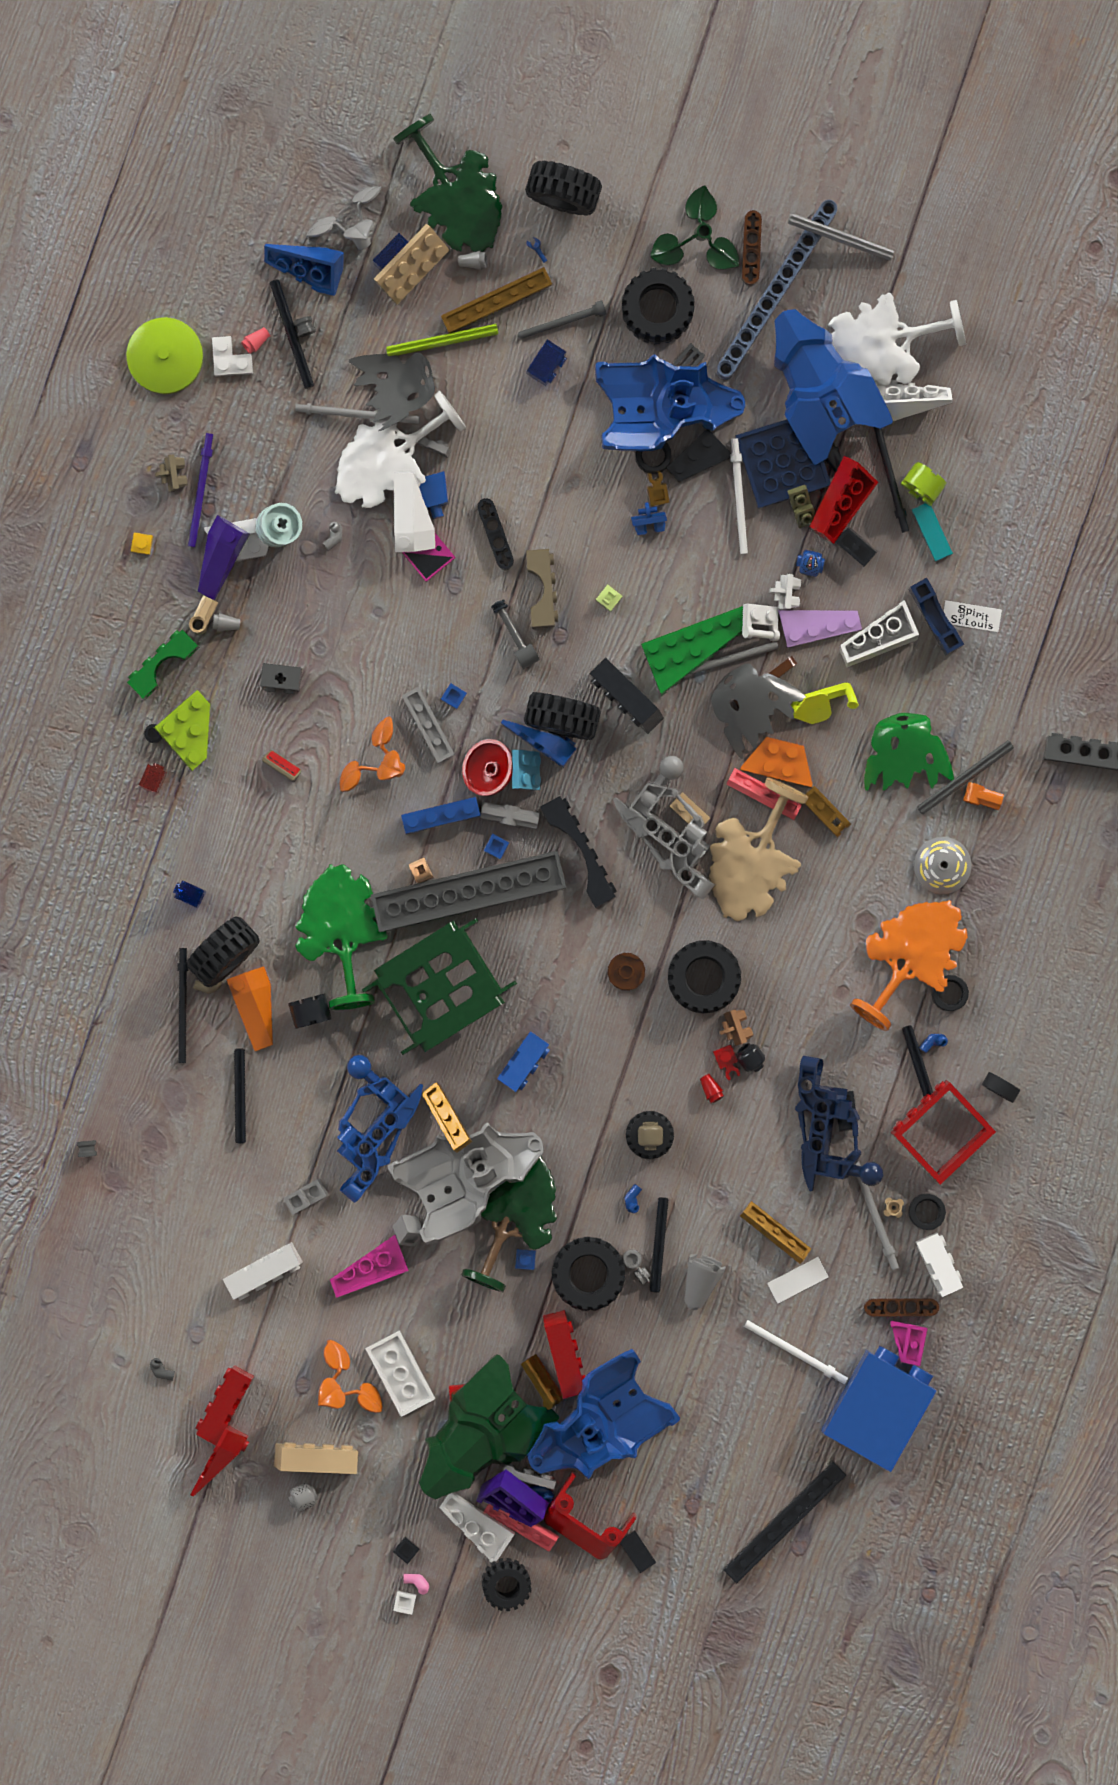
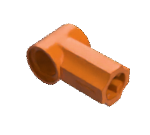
M968 782L963 801L999 810L1004 794L985 789L984 786Z

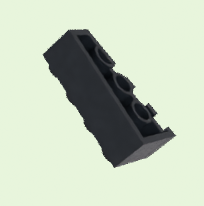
M606 657L589 673L593 678L591 682L598 689L601 687L605 691L604 695L611 702L614 700L618 704V709L623 714L627 713L631 717L630 720L637 727L640 726L647 734L664 719L660 710Z

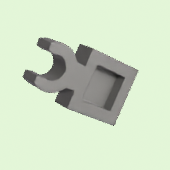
M425 437L417 442L419 443L418 445L449 458L451 450L447 447L448 444L441 440L435 442Z

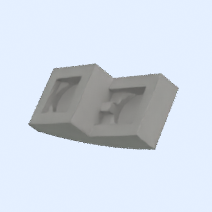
M319 1178L283 1199L292 1215L328 1196V1193Z

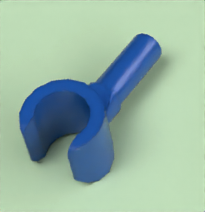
M533 237L535 244L532 246L529 241L526 244L529 248L535 250L543 263H545L547 259L540 249V240Z

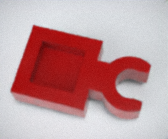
M731 1044L713 1051L719 1068H726L725 1076L728 1080H731L729 1076L731 1071H735L737 1076H740V1071L733 1065L738 1061Z

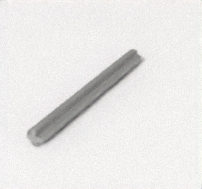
M790 214L788 218V224L886 260L893 258L894 251L795 214Z

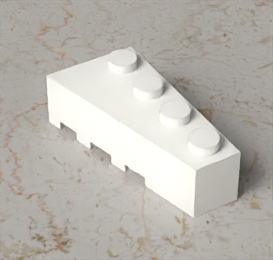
M291 1242L225 1277L223 1281L233 1300L238 1298L240 1301L249 1296V1291L255 1289L257 1292L266 1287V1282L272 1280L274 1283L283 1278V1273L287 1271L292 1273L300 1269L299 1265L303 1262Z

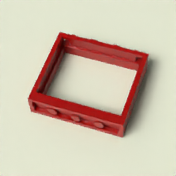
M947 1080L942 1081L939 1085L937 1084L934 1088L935 1091L931 1095H925L920 1101L921 1104L917 1108L913 1107L906 1114L907 1117L903 1121H898L892 1128L893 1131L890 1132L940 1185L996 1133L988 1122ZM950 1091L983 1128L936 1172L902 1135Z

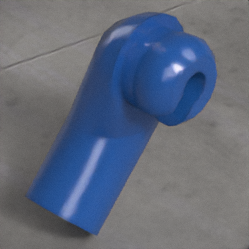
M636 1184L633 1185L624 1197L626 1209L631 1213L639 1211L636 1197L642 1189Z

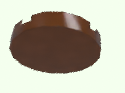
M621 953L610 961L607 975L614 987L630 991L637 988L643 982L645 966L638 956L632 953Z

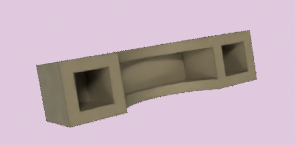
M549 549L526 550L528 572L538 576L544 585L542 599L530 608L532 629L555 627V622H558V610L554 611L553 603H557L556 591L552 592V584H555V572L551 573L550 565H554L553 553L549 554Z

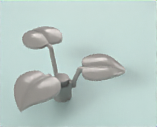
M382 186L363 189L353 197L352 201L354 204H357L360 218L358 224L345 230L339 223L335 222V217H326L317 221L309 229L306 235L307 239L308 237L324 235L333 227H337L344 233L343 236L350 241L353 240L358 250L367 248L371 244L368 236L373 227V221L363 220L361 206L372 201L378 195Z

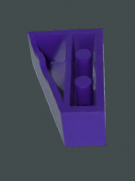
M507 1469L483 1483L476 1500L481 1504L484 1501L492 1505L496 1511L501 1509L509 1513L510 1518L529 1527L544 1519L549 1502Z

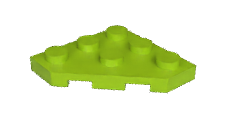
M198 690L154 727L191 771L207 758L210 703Z

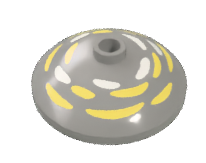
M937 837L927 841L919 848L914 859V872L917 880L925 889L935 894H950L959 890L967 882L971 873L972 865L968 851L960 842L949 837ZM943 861L947 863V868L945 869L940 866Z

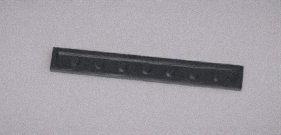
M832 1461L723 1570L737 1584L846 1474Z

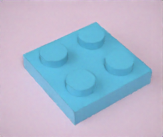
M512 750L513 789L540 790V752Z

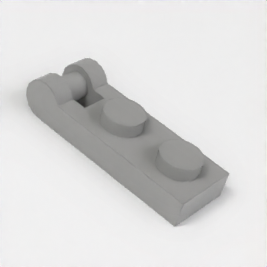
M511 1463L503 1468V1471L507 1469L521 1481L550 1489L555 1487L556 1480L553 1479L552 1475L542 1473L541 1476L536 1475L534 1470L523 1468V1471L518 1470Z

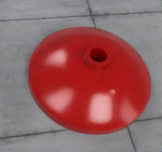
M494 739L482 740L471 747L465 756L462 766L463 779L469 790L480 796H492L502 791L512 777V753L504 743Z

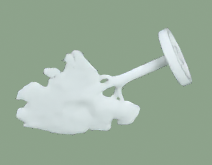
M882 294L877 299L879 303L873 310L870 304L861 302L859 305L861 313L856 320H854L850 312L833 317L828 326L835 330L831 333L832 345L843 360L858 363L862 368H868L873 380L878 381L880 384L885 386L890 384L891 378L895 373L898 374L897 382L903 384L910 383L920 368L919 363L910 355V343L913 339L928 333L955 328L959 346L966 345L957 300L950 301L951 319L918 327H908L906 324L898 321L899 317L892 294ZM901 327L903 330L898 331L897 328ZM907 337L901 347L896 345V339Z
M441 391L435 393L434 396L443 412L412 434L402 433L396 427L397 423L382 431H378L383 427L382 424L386 422L385 420L373 422L375 423L373 427L365 424L358 426L354 441L349 442L342 451L337 469L338 476L335 493L341 495L343 502L353 503L356 499L363 498L362 508L377 506L385 500L383 490H394V473L414 472L418 486L421 483H425V475L421 473L415 459L412 458L415 444L448 419L451 420L460 432L466 429L465 424ZM395 439L406 440V442L399 447H396L394 445Z

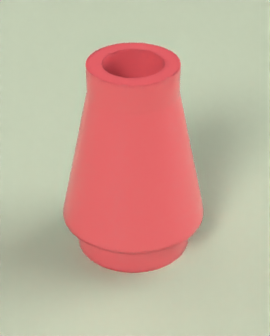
M263 327L245 336L241 343L248 353H256L270 337V334Z

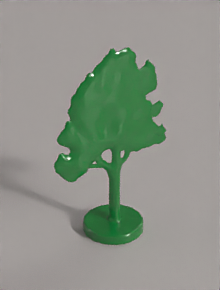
M329 864L324 873L317 880H314L307 893L303 896L302 909L304 913L301 914V919L295 925L298 931L307 935L306 939L299 937L295 944L297 952L305 959L315 961L324 952L337 954L342 961L347 996L330 1000V1010L357 1009L375 1003V997L372 994H356L351 960L352 953L360 943L365 944L377 940L383 941L388 938L386 931L379 932L378 924L373 920V918H376L374 907L370 908L364 902L373 894L369 880L360 874L359 878L355 881L351 876L350 868L344 864L336 867ZM334 940H341L343 950H339L334 946Z

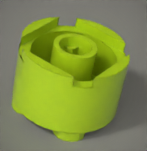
M917 462L902 480L901 485L905 489L910 490L908 493L916 499L921 497L924 503L932 506L947 482L940 475H935L931 472L932 469Z

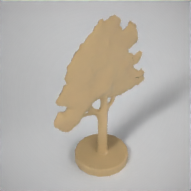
M766 778L764 785L780 796L765 827L760 832L753 833L745 831L743 825L736 818L725 820L719 823L715 829L716 837L724 838V841L710 846L714 864L710 866L709 880L715 884L712 888L714 897L717 898L723 916L725 918L729 916L737 922L745 919L747 913L752 909L755 911L757 918L766 914L774 902V899L767 892L776 887L781 892L786 890V882L781 877L789 873L793 875L801 867V863L797 859H792L780 850L774 849L775 845L772 840V834L788 799L805 804L808 796L791 786L771 778ZM762 838L757 848L751 846L753 839Z

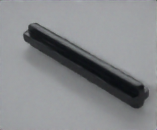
M911 1025L902 1028L923 1097L927 1094L931 1095L933 1093L932 1086L913 1027Z

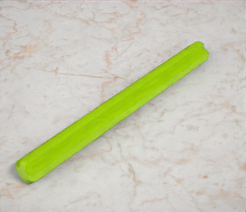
M496 324L396 344L387 346L386 351L388 356H398L498 334V327Z

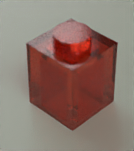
M153 763V766L148 764L139 786L158 794L167 775V772L163 771L164 767Z

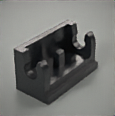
M850 527L836 540V543L863 567L878 552Z

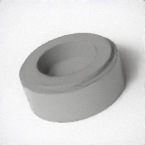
M634 1249L627 1250L623 1255L624 1265L630 1269L640 1266L642 1262L641 1254Z

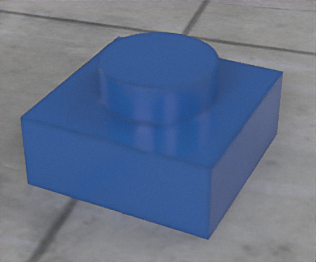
M450 683L441 700L458 709L467 693Z
M492 834L484 851L501 860L509 842Z
M517 1249L515 1269L534 1270L536 1250Z

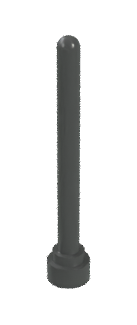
M600 300L595 302L592 308L520 331L517 336L523 339L592 315H599L601 317L607 315L603 301Z

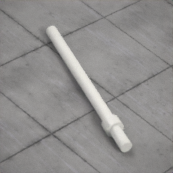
M736 438L731 439L732 454H730V461L733 462L740 554H746L748 549L740 465L742 454L739 453V441Z
M749 1320L745 1323V1328L822 1371L823 1375L828 1378L832 1377L843 1384L846 1383L848 1377L835 1371L836 1368L831 1365L823 1364Z

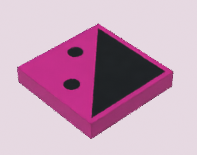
M436 533L435 549L402 552L425 582L456 558Z

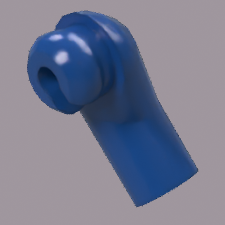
M930 1034L919 1048L927 1053L932 1046H946L948 1039L943 1034Z
M539 1485L530 1486L533 1491L547 1502L551 1503L553 1501L554 1494L549 1488Z

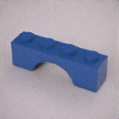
M473 797L402 814L401 817L407 835L449 823L478 818L481 815L477 799Z

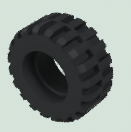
M542 160L532 165L525 191L526 195L533 201L551 209L569 214L588 216L596 209L602 184L597 177L581 169L562 163Z
M651 268L648 272L645 270L640 272V275L632 278L631 283L626 286L622 298V317L627 324V328L634 333L635 337L644 339L643 342L649 343V341L655 342L654 344H660V342L669 343L674 338L678 339L683 332H686L693 318L695 300L692 295V289L686 284V280L683 277L680 278L678 276V273L674 271L672 273L668 272L665 268H662V270ZM661 289L669 292L674 297L676 311L667 322L653 323L642 315L640 310L641 299L651 290Z
M533 692L529 696L524 722L527 726L549 733L592 740L596 735L601 711L599 707L579 700Z
M235 916L218 927L195 949L187 960V967L204 986L213 987L224 980L248 958L260 942L259 936L241 917Z
M709 940L689 943L675 954L669 965V989L675 1000L685 1009L702 1014L719 1011L730 1004L739 991L741 969L738 960L729 949L720 943ZM699 959L714 961L722 971L720 987L709 995L697 994L687 984V970L693 962Z
M590 1236L577 1238L567 1243L558 1252L553 1263L552 1281L557 1294L572 1308L582 1311H596L607 1307L611 1302L615 1301L622 1291L625 1282V1267L619 1252L607 1241ZM583 1256L597 1257L604 1263L607 1270L605 1283L593 1292L579 1290L571 1280V1267L577 1259Z

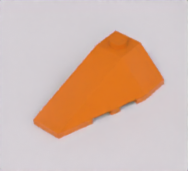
M263 966L226 979L254 1051L273 1045L271 983L265 967Z

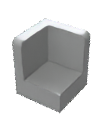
M401 1215L393 1226L399 1245L416 1246L422 1238L419 1232L422 1227L417 1216Z

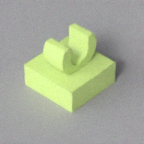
M607 584L596 598V601L611 612L623 596Z

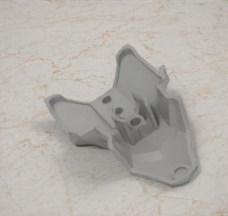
M486 1123L481 1131L469 1135L472 1143L458 1153L453 1150L446 1137L437 1135L434 1143L400 1161H394L388 1165V1169L396 1183L405 1186L420 1196L427 1210V1215L419 1232L424 1243L429 1245L471 1228L481 1221V1213L486 1209L489 1194L505 1181L509 1183L523 1182L530 1169L544 1153L542 1140L534 1132L501 1133L496 1131L489 1123ZM447 1189H452L450 1194H446ZM430 1198H435L433 1202H428Z

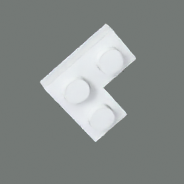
M231 336L212 338L215 377L253 374L252 354L233 355Z

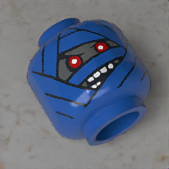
M805 550L802 555H798L796 566L800 567L799 571L801 574L816 577L823 571L825 558H822V554L819 552Z

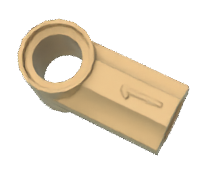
M206 596L202 597L194 616L189 622L190 629L198 635L204 634L207 631L208 624L218 605V602ZM198 620L202 621L204 624L202 629L195 630L194 623Z

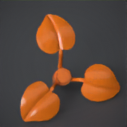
M390 716L383 719L372 733L373 746H380L381 750L386 754L379 768L359 766L357 761L347 764L340 777L341 792H348L356 787L361 777V770L377 771V777L380 780H389L403 775L405 764L400 762L398 752L394 750L389 752L384 747V744L390 741L393 733V723Z
M328 1340L324 1348V1359L328 1366L332 1369H337V1372L333 1378H326L321 1383L318 1393V1406L339 1409L345 1404V1396L358 1394L357 1401L363 1409L373 1413H380L383 1409L381 1396L372 1384L363 1383L360 1385V1390L343 1393L340 1385L335 1380L341 1373V1369H349L350 1358L342 1345L333 1340Z

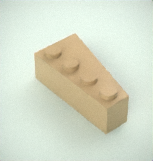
M285 1442L284 1444L275 1443L274 1467L280 1471L357 1474L358 1450L353 1449L352 1445H341V1448H337L332 1444L315 1446L312 1443H303V1445H296V1443Z

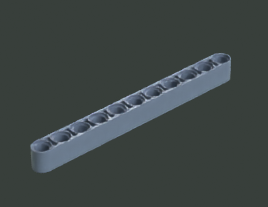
M825 200L811 220L829 226L836 215L837 204L833 200ZM830 206L833 208V213L826 214L823 208ZM804 230L717 367L719 378L728 380L733 376L822 237L821 235ZM810 238L813 244L806 246L803 244V239ZM794 254H800L803 260L800 262H796L793 260L792 256ZM784 270H790L792 272V277L785 278L782 275V272ZM780 286L782 292L775 294L772 291V287ZM763 302H769L772 305V308L769 310H765L762 308L761 304ZM759 318L762 324L754 326L751 320ZM743 334H749L751 336V340L749 342H744L741 339V336ZM739 350L741 356L734 358L731 356V351ZM724 365L729 366L731 372L723 374L720 368Z

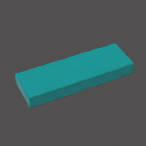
M924 503L913 508L912 513L934 561L936 562L952 555L953 552L932 506Z

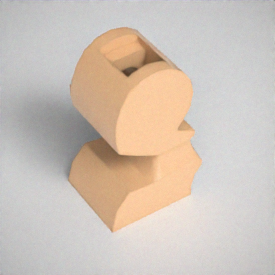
M425 858L409 864L417 884L434 878Z

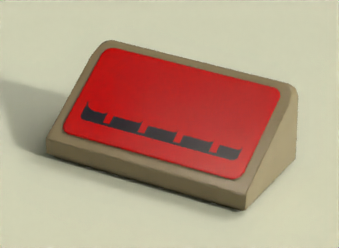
M270 750L262 758L265 764L292 782H295L302 772L300 768L273 750Z

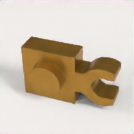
M660 471L657 472L658 477L656 479H652L651 473L647 474L648 480L652 483V486H647L651 507L670 503L667 484L661 483L663 475Z

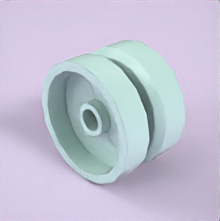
M277 503L265 508L259 513L256 520L258 537L264 544L270 547H282L292 543L299 537L302 530L300 513L295 507L287 503Z

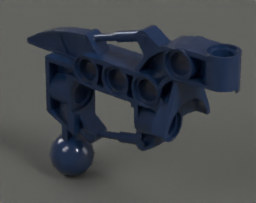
M802 1056L798 1081V1093L801 1100L795 1106V1110L798 1112L800 1128L802 1130V1169L809 1191L814 1190L816 1175L842 1180L849 1176L859 1177L868 1186L878 1185L884 1176L883 1169L879 1164L867 1162L863 1166L856 1165L861 1156L857 1137L860 1117L857 1110L852 1108V1101L846 1100L848 1089L821 1086L823 1059ZM807 1080L812 1083L811 1089H808L806 1086ZM823 1102L827 1104V1111H824L821 1107ZM807 1109L810 1112H812L810 1134L808 1141L806 1138V1125L804 1118V1110ZM834 1118L846 1119L847 1122H852L854 1151L846 1158L829 1155ZM820 1121L825 1125L824 1130H821L819 1127ZM817 1140L821 1141L822 1149L817 1147Z

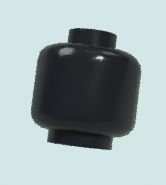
M747 1043L738 1050L737 1061L745 1071L758 1072L764 1067L765 1055L757 1045Z

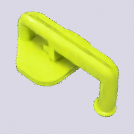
M841 683L804 694L806 697L802 701L791 703V707L794 710V718L810 724L825 721L831 716L830 699L846 695L848 698L847 706L850 709H856L859 706L850 683Z

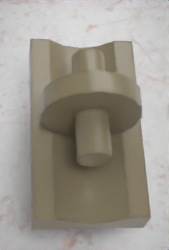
M168 455V457L164 458L165 464L159 465L160 471L155 473V477L161 478L162 484L168 483L169 492H175L179 488L188 485L186 475L177 476V470L185 468L184 458Z

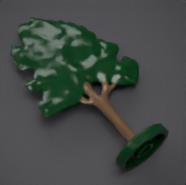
M542 1156L530 1169L523 1182L509 1183L505 1181L489 1194L486 1209L481 1213V1217L487 1221H492L495 1238L481 1273L465 1268L461 1273L462 1277L503 1293L506 1285L489 1277L504 1241L509 1237L523 1238V1241L530 1249L536 1250L549 1244L552 1240L551 1229H543V1226L554 1223L557 1220L554 1205L552 1204L556 1199V1186L551 1171L547 1169ZM513 1221L516 1224V1228L505 1232L508 1223Z

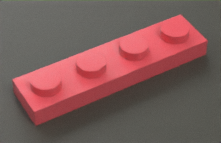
M734 768L726 784L774 809L780 796L765 787L761 781ZM788 799L782 814L794 820L802 804Z
M490 1504L484 1510L486 1514L549 1552L559 1538L558 1535L538 1523L529 1527L510 1518V1514L501 1509L499 1511L494 1510Z

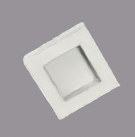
M397 1591L393 1611L412 1615L416 1595Z

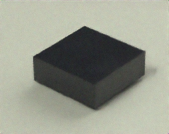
M405 1536L393 1550V1553L408 1564L420 1548Z

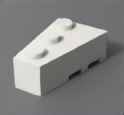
M934 1233L915 1242L935 1288L941 1297L963 1288L961 1284L963 1280L959 1271H955L953 1267L955 1262L951 1253L947 1254L944 1248L947 1244L942 1235L939 1236L938 1233Z

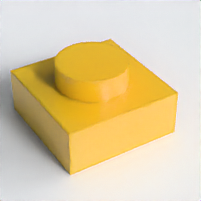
M134 533L131 552L150 555L153 535Z

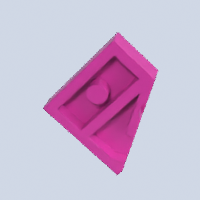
M891 1320L890 1324L901 1362L921 1366L928 1328Z

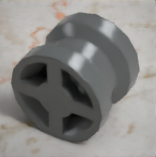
M311 316L303 317L293 322L294 326L298 329V337H305L316 332L315 327L311 323Z
M96 1140L77 1142L79 1147L78 1157L97 1156V1151H95L94 1147Z

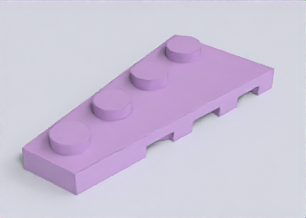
M778 611L787 648L862 630L858 611Z

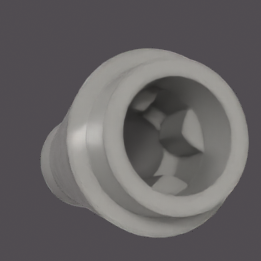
M477 251L460 255L458 257L459 267L479 270L486 268V252Z
M221 613L213 614L212 629L217 630V632L239 630L240 619Z

